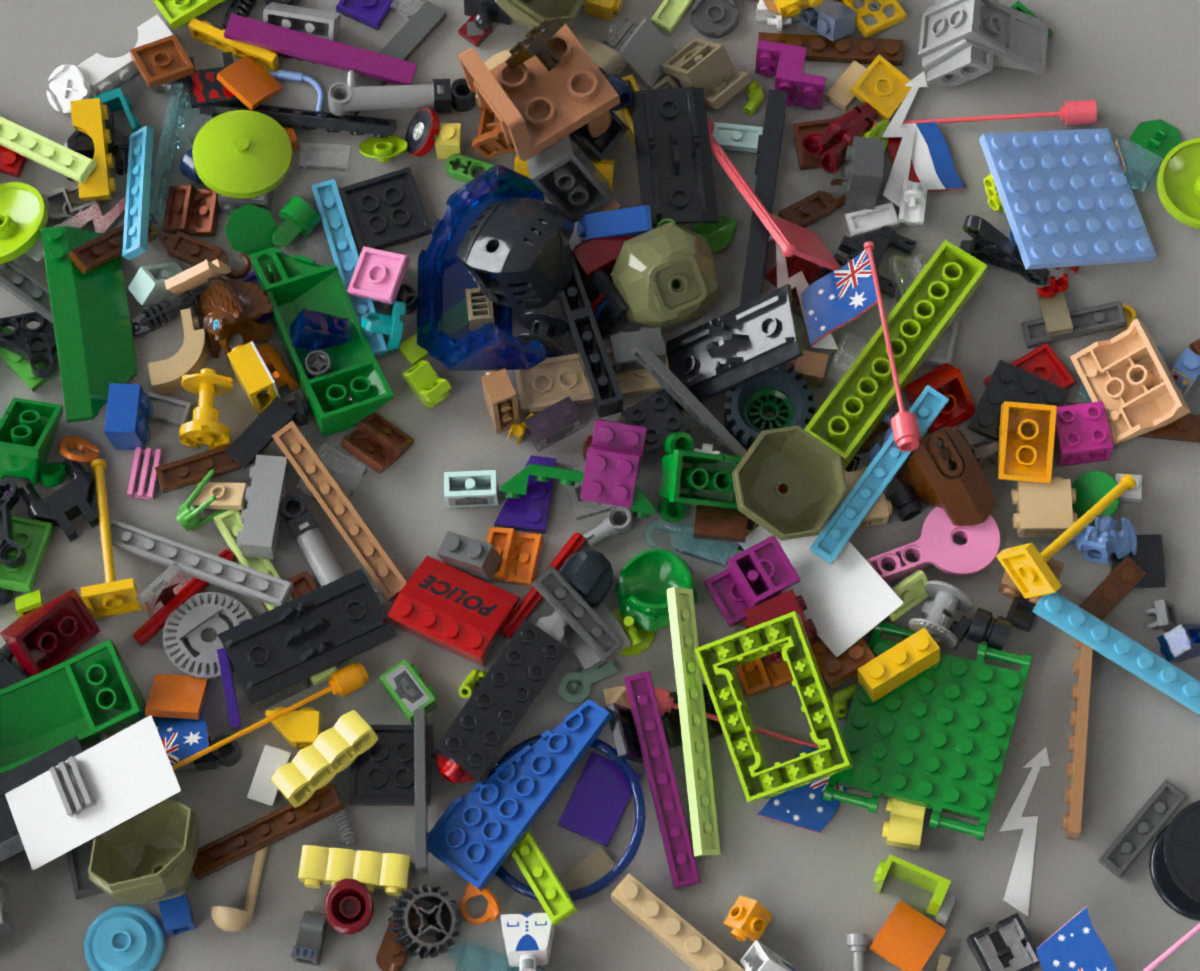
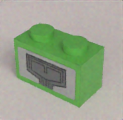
M404 659L381 675L379 679L383 688L410 724L413 725L415 709H425L426 715L438 707L435 699L438 695L430 684L425 686L420 678L423 675L414 663L409 665L406 659Z

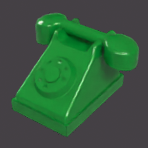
M20 398L12 399L0 420V480L3 481L6 476L30 480L33 486L41 482L45 487H56L65 480V465L60 462L46 464L60 419L63 415V405Z
M674 432L669 434L664 441V451L667 455L660 458L663 468L661 487L657 494L664 497L658 503V514L666 522H680L686 512L684 504L738 509L732 472L743 457L692 451L694 441L688 433Z

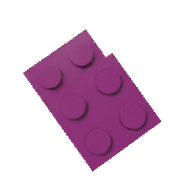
M758 40L755 73L765 77L776 76L775 90L787 91L785 106L794 105L807 110H822L826 77L804 74L807 48Z
M601 419L595 420L592 445L587 450L580 500L632 508L636 481L640 478L648 427Z
M773 535L729 558L727 569L705 580L704 585L729 628L747 618L744 610L776 597L782 591L798 584L801 578Z

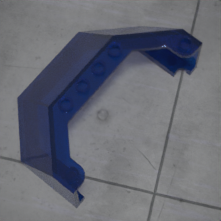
M498 163L449 195L445 203L449 207L443 219H437L430 233V236L433 238L427 250L422 249L418 257L417 345L427 350L428 354L442 362L451 371L502 370L504 368L506 370H529L546 360L544 342L533 340L525 345L512 335V308L492 302L495 324L489 322L473 332H470L465 289L479 287L457 256L458 247L465 233L484 208L494 201L518 197L545 200L544 194L530 178ZM489 274L491 280H493L495 276ZM486 300V301H477V302H472V303L487 302V300Z

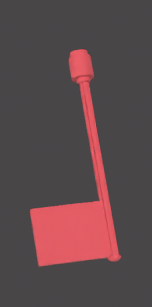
M707 117L711 153L780 246L785 257L796 255L833 271L839 269L841 266L815 232L768 212L712 135L714 125Z

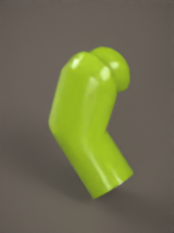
M752 79V82L745 86L749 101L742 109L749 116L755 113L765 98L760 83L755 79Z
M478 669L472 670L460 686L459 695L462 698L470 697L476 685L480 684L487 673L485 671H478Z
M855 683L832 695L831 703L837 718H844L847 715L848 701L853 699L857 687Z

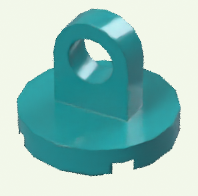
M395 301L391 316L371 312L362 315L360 325L363 329L387 335V351H398L404 328L403 317L401 316L406 314V304Z

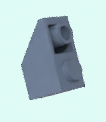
M824 1L818 7H809L802 10L800 22L831 41H835L854 33L856 11L841 2Z

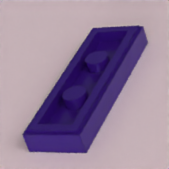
M224 648L217 649L231 730L240 729L242 724L230 659Z

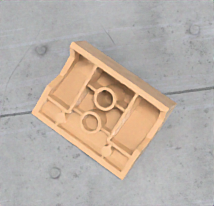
M1138 319L1133 320L1126 331L1114 338L1097 341L1070 357L1092 402H1103L1111 438L1115 445L1166 426L1191 412L1146 325Z

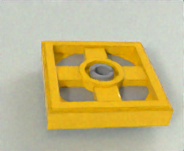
M897 0L840 1L856 11L855 24L865 38L901 23L907 18V14Z

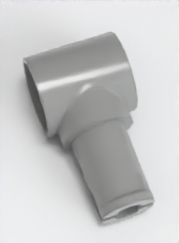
M616 506L609 511L608 517L602 520L603 523L583 535L593 549L594 546L610 536L615 537L616 535L629 533L633 527L631 514L627 508ZM619 516L627 518L623 525L614 524V520Z

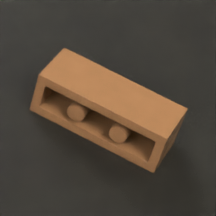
M506 369L489 371L485 376L481 377L486 410L498 434L509 430L513 424H520L517 394Z

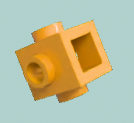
M739 896L723 924L731 930L730 935L743 943L745 940L754 942L763 935L773 914L758 901Z

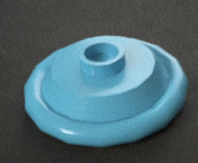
M134 905L113 906L99 914L88 927L84 939V958L91 971H154L159 965L164 952V931L157 918L145 908Z

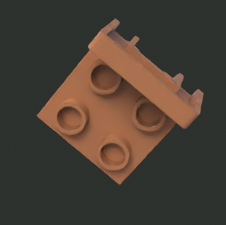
M566 24L546 43L555 56L561 60L549 72L535 55L513 69L504 61L490 71L473 47L458 55L468 87L472 92L477 93L482 107L491 108L500 121L506 141L514 144L516 154L522 161L534 157L587 124L588 132L592 138L600 136L611 124L610 109L620 103L617 92Z

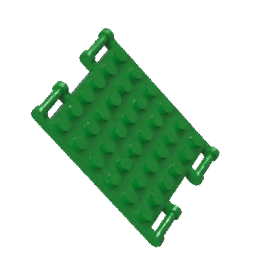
M882 620L873 629L869 648L876 658L899 644L898 642L881 639L882 633L907 639L916 632L906 627L885 623V620ZM984 643L979 644L975 661L940 653V661L875 702L870 699L861 685L857 683L842 733L854 767L829 777L823 800L829 802L836 800L867 808L868 812L877 813L881 797L896 799L933 809L929 823L930 828L938 829V827L973 835L975 839L983 841L1033 655L1025 653L1023 656L990 648L988 644ZM985 658L1021 666L1020 672L984 663ZM839 785L870 793L872 796L868 798L837 790L836 787ZM945 812L977 820L979 823L974 825L943 817L942 813Z

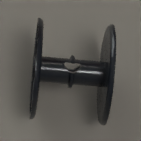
M1200 800L1183 808L1174 817L1172 822L1160 832L1152 846L1149 859L1151 880L1160 898L1178 914L1196 921H1200Z

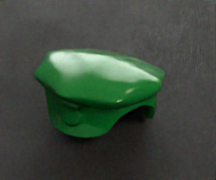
M649 549L637 554L622 567L619 581L615 587L621 615L633 617L634 623L648 632L670 626L667 589L673 587L693 589L695 605L698 601L693 570L681 557L668 550Z

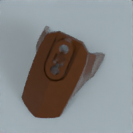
M941 427L921 439L919 442L920 446L905 461L897 473V478L904 487L910 486L915 493V499L924 504L943 508L954 525L971 526L983 523L995 506L996 500L969 443L961 431L952 427ZM937 438L942 441L941 448H938L935 445V440ZM948 463L952 465V470L948 468Z

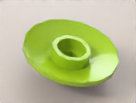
M389 136L388 138L372 137L362 141L359 145V152L363 156L377 159L379 162H388L392 158L405 153L408 149L407 141L397 136Z

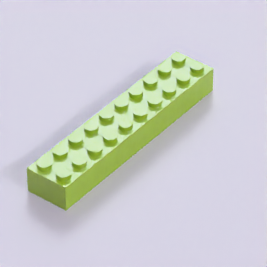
M946 239L886 318L901 392L985 279L988 265ZM882 325L804 429L841 456L843 470L846 469L897 399Z

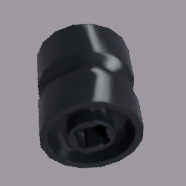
M978 607L966 639L978 644L986 641L988 647L1002 650L1013 620L1003 616H998L995 619L992 612Z

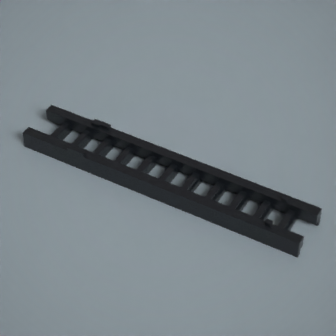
M772 89L768 90L763 135L758 137L756 154H760V156L757 155L755 175H757L755 194L770 214H772L787 97V91ZM753 210L740 306L761 297L769 231Z

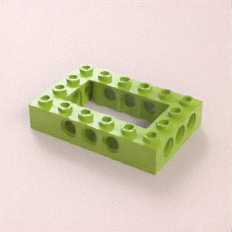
M795 611L694 649L748 803L755 804L854 767L804 625L798 613ZM782 650L783 660L788 664L794 680L791 681L792 685L797 689L803 705L800 708L806 714L812 730L810 736L813 742L818 745L819 750L811 753L803 752L798 758L784 763L776 762L774 763L775 766L769 768L734 668Z

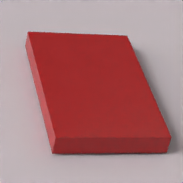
M1047 342L1010 363L1065 390L1076 384L1075 379ZM992 375L988 376L983 380V383L986 387Z

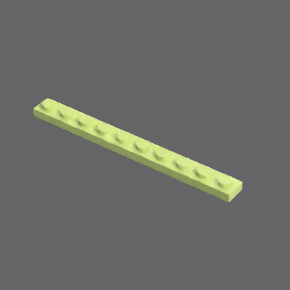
M673 587L667 589L693 850L694 856L721 855L702 673L694 650L699 645L693 589Z

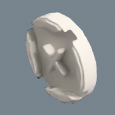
M61 65L50 75L47 96L55 110L67 114L71 113L70 101L89 98L90 82L88 75L82 68L75 65Z

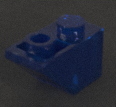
M303 308L290 325L292 346L311 351L322 350L348 343L351 340L349 319Z

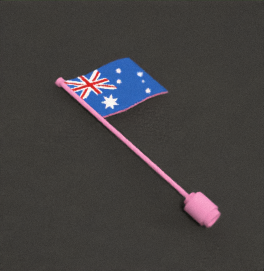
M1087 906L1036 948L1043 971H1117L1111 955L1094 929ZM1200 923L1143 971H1152L1199 932Z

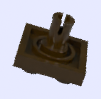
M557 17L550 22L547 19L544 20L538 27L534 26L525 34L526 39L522 43L518 42L509 51L511 56L505 61L506 64L513 69L535 55L547 68L548 72L551 71L561 60L555 56L546 43L564 26V23Z

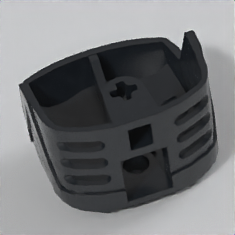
M518 197L494 201L488 204L473 221L458 247L457 256L463 266L468 269L482 294L490 301L513 309H538L549 304L572 277L568 242L573 234L575 225L555 205L541 200ZM536 230V231H538L541 235H538V234H536V233L533 232V231ZM526 241H530L534 246L529 245ZM489 274L495 276L493 280H491ZM533 290L532 293H527V294H526L527 291ZM538 298L536 301L522 302V300Z

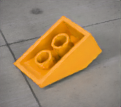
M1003 402L999 426L998 479L1051 484L1057 406Z

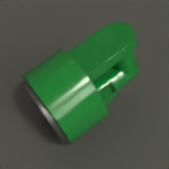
M293 196L279 212L284 222L273 233L272 243L274 246L283 248L288 246L298 234L302 237H308L321 222V215L318 210L306 199L300 196Z

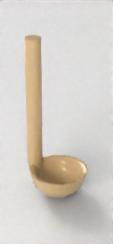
M267 847L255 852L243 910L224 906H213L211 908L212 919L221 930L236 933L250 925L254 914Z

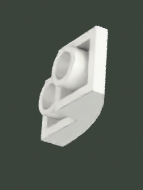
M265 745L248 792V799L270 806L274 805L278 789L271 778L279 767L288 763L291 752Z

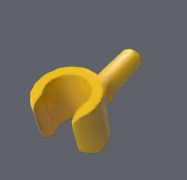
M531 412L523 422L513 424L507 438L509 439L513 435L517 436L516 444H520L526 428L535 418V414Z

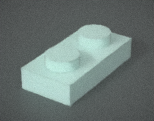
M714 122L713 136L723 150L757 152L758 137L763 134V127Z

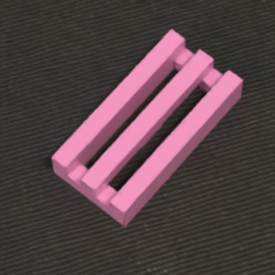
M136 447L127 491L129 498L154 500L158 482L155 467L161 466L163 455L161 449L152 450L151 448L142 449L141 447ZM144 456L138 492H135L141 458ZM154 457L148 493H144L150 458Z

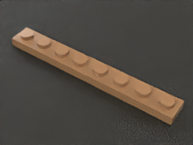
M291 421L272 435L273 439L388 601L393 600L408 581L297 424Z
M1075 638L1074 648L1079 650L1078 659H1074L1073 674L1077 675V684H1073L1071 690V700H1075V710L1071 709L1069 725L1074 726L1073 735H1069L1067 750L1072 752L1071 761H1067L1066 777H1070V787H1066L1064 792V803L1068 804V814H1063L1062 830H1067L1066 839L1077 840L1081 834L1093 649Z

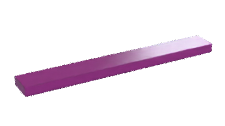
M232 13L224 32V38L348 72L353 70L356 74L396 85H412L417 71V64Z
M650 671L624 677V683L673 887L678 889L701 883Z

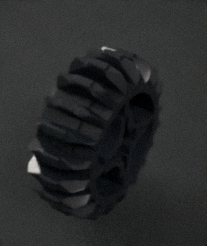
M417 884L412 886L411 890L405 889L402 892L403 896L395 898L397 905L391 906L389 909L395 914V916L389 917L387 920L395 924V927L389 931L390 933L396 932L398 935L394 942H403L401 951L405 952L410 949V956L416 957L419 954L420 959H426L428 956L435 958L438 957L439 953H446L448 951L447 946L451 947L455 944L453 937H457L460 934L455 927L460 926L462 922L456 920L455 916L459 915L461 911L453 910L452 907L455 905L456 900L448 901L449 892L445 891L440 894V886H435L431 889L430 884H424L422 887ZM416 900H424L432 905L424 909L421 906L417 907L413 903ZM439 914L441 916L442 924L439 921ZM427 916V922L425 923H428V926L423 927L424 920L422 919V917ZM408 919L411 922V929L409 928ZM427 934L428 936H434L436 940L433 943H426L418 938Z

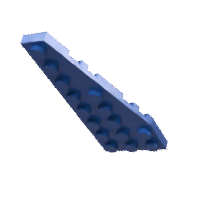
M591 699L587 700L563 718L565 721L553 730H547L541 735L542 738L530 746L528 744L496 768V772L485 781H479L472 786L473 790L465 796H459L452 801L428 833V852L482 892L613 717L611 713Z

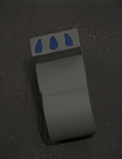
M307 910L304 912L296 945H294L291 954L294 962L319 966L328 924L326 914Z

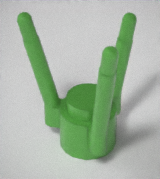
M213 469L203 478L186 502L178 508L180 512L175 518L187 532L192 528L195 530L199 529L202 525L212 521L213 517L228 511L219 510L201 519L203 516L200 512L216 500L215 495L211 496L197 508L194 505L189 507L214 475L215 470Z

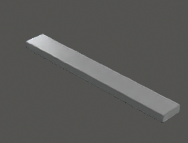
M110 518L112 546L114 549L275 607L285 604L294 589L293 583Z

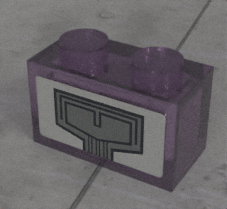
M569 396L524 420L526 433L538 452L583 428L582 416Z

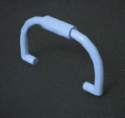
M286 70L268 72L271 76L280 80L306 81L312 84L318 93L316 111H322L324 92L321 85L314 78L306 76L302 72Z

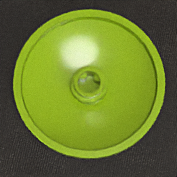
M235 110L212 118L199 130L193 144V163L199 178L211 190L231 198H254L272 191L286 178L292 164V145L285 129L273 118L256 111Z
M1200 138L1184 141L1171 149L1163 159L1157 175V192L1164 208L1176 220L1195 229H1200Z
M21 182L0 184V264L10 262L27 252L41 237L40 228H46L48 221L47 204L38 190L31 185Z

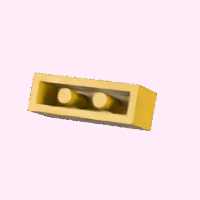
M924 627L858 668V683L870 699L875 702L940 661V647Z

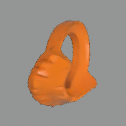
M67 436L58 444L59 453L70 460L78 462L90 461L91 464L100 455V451L95 444L80 437ZM69 450H77L85 454H77Z
M471 883L468 884L465 889L466 894L463 896L460 904V910L464 919L476 925L485 924L489 920L497 921L501 908H499L500 904L493 892L487 886L481 892ZM483 895L488 900L485 914L477 919L470 917L466 911L468 900L474 896Z

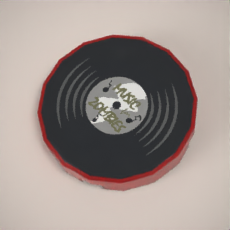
M422 108L411 119L405 135V141H407L408 146L406 151L409 154L422 157L434 146L435 141L432 139L434 134L438 135L440 130V120L436 112L428 108Z

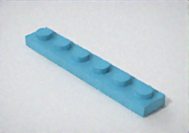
M147 125L131 134L129 138L122 256L128 260L146 252L148 246L154 130Z

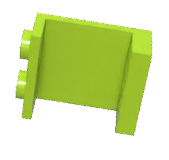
M889 854L886 861L881 860L873 882L877 883L875 892H881L887 875L890 874L933 893L926 914L936 918L951 880Z

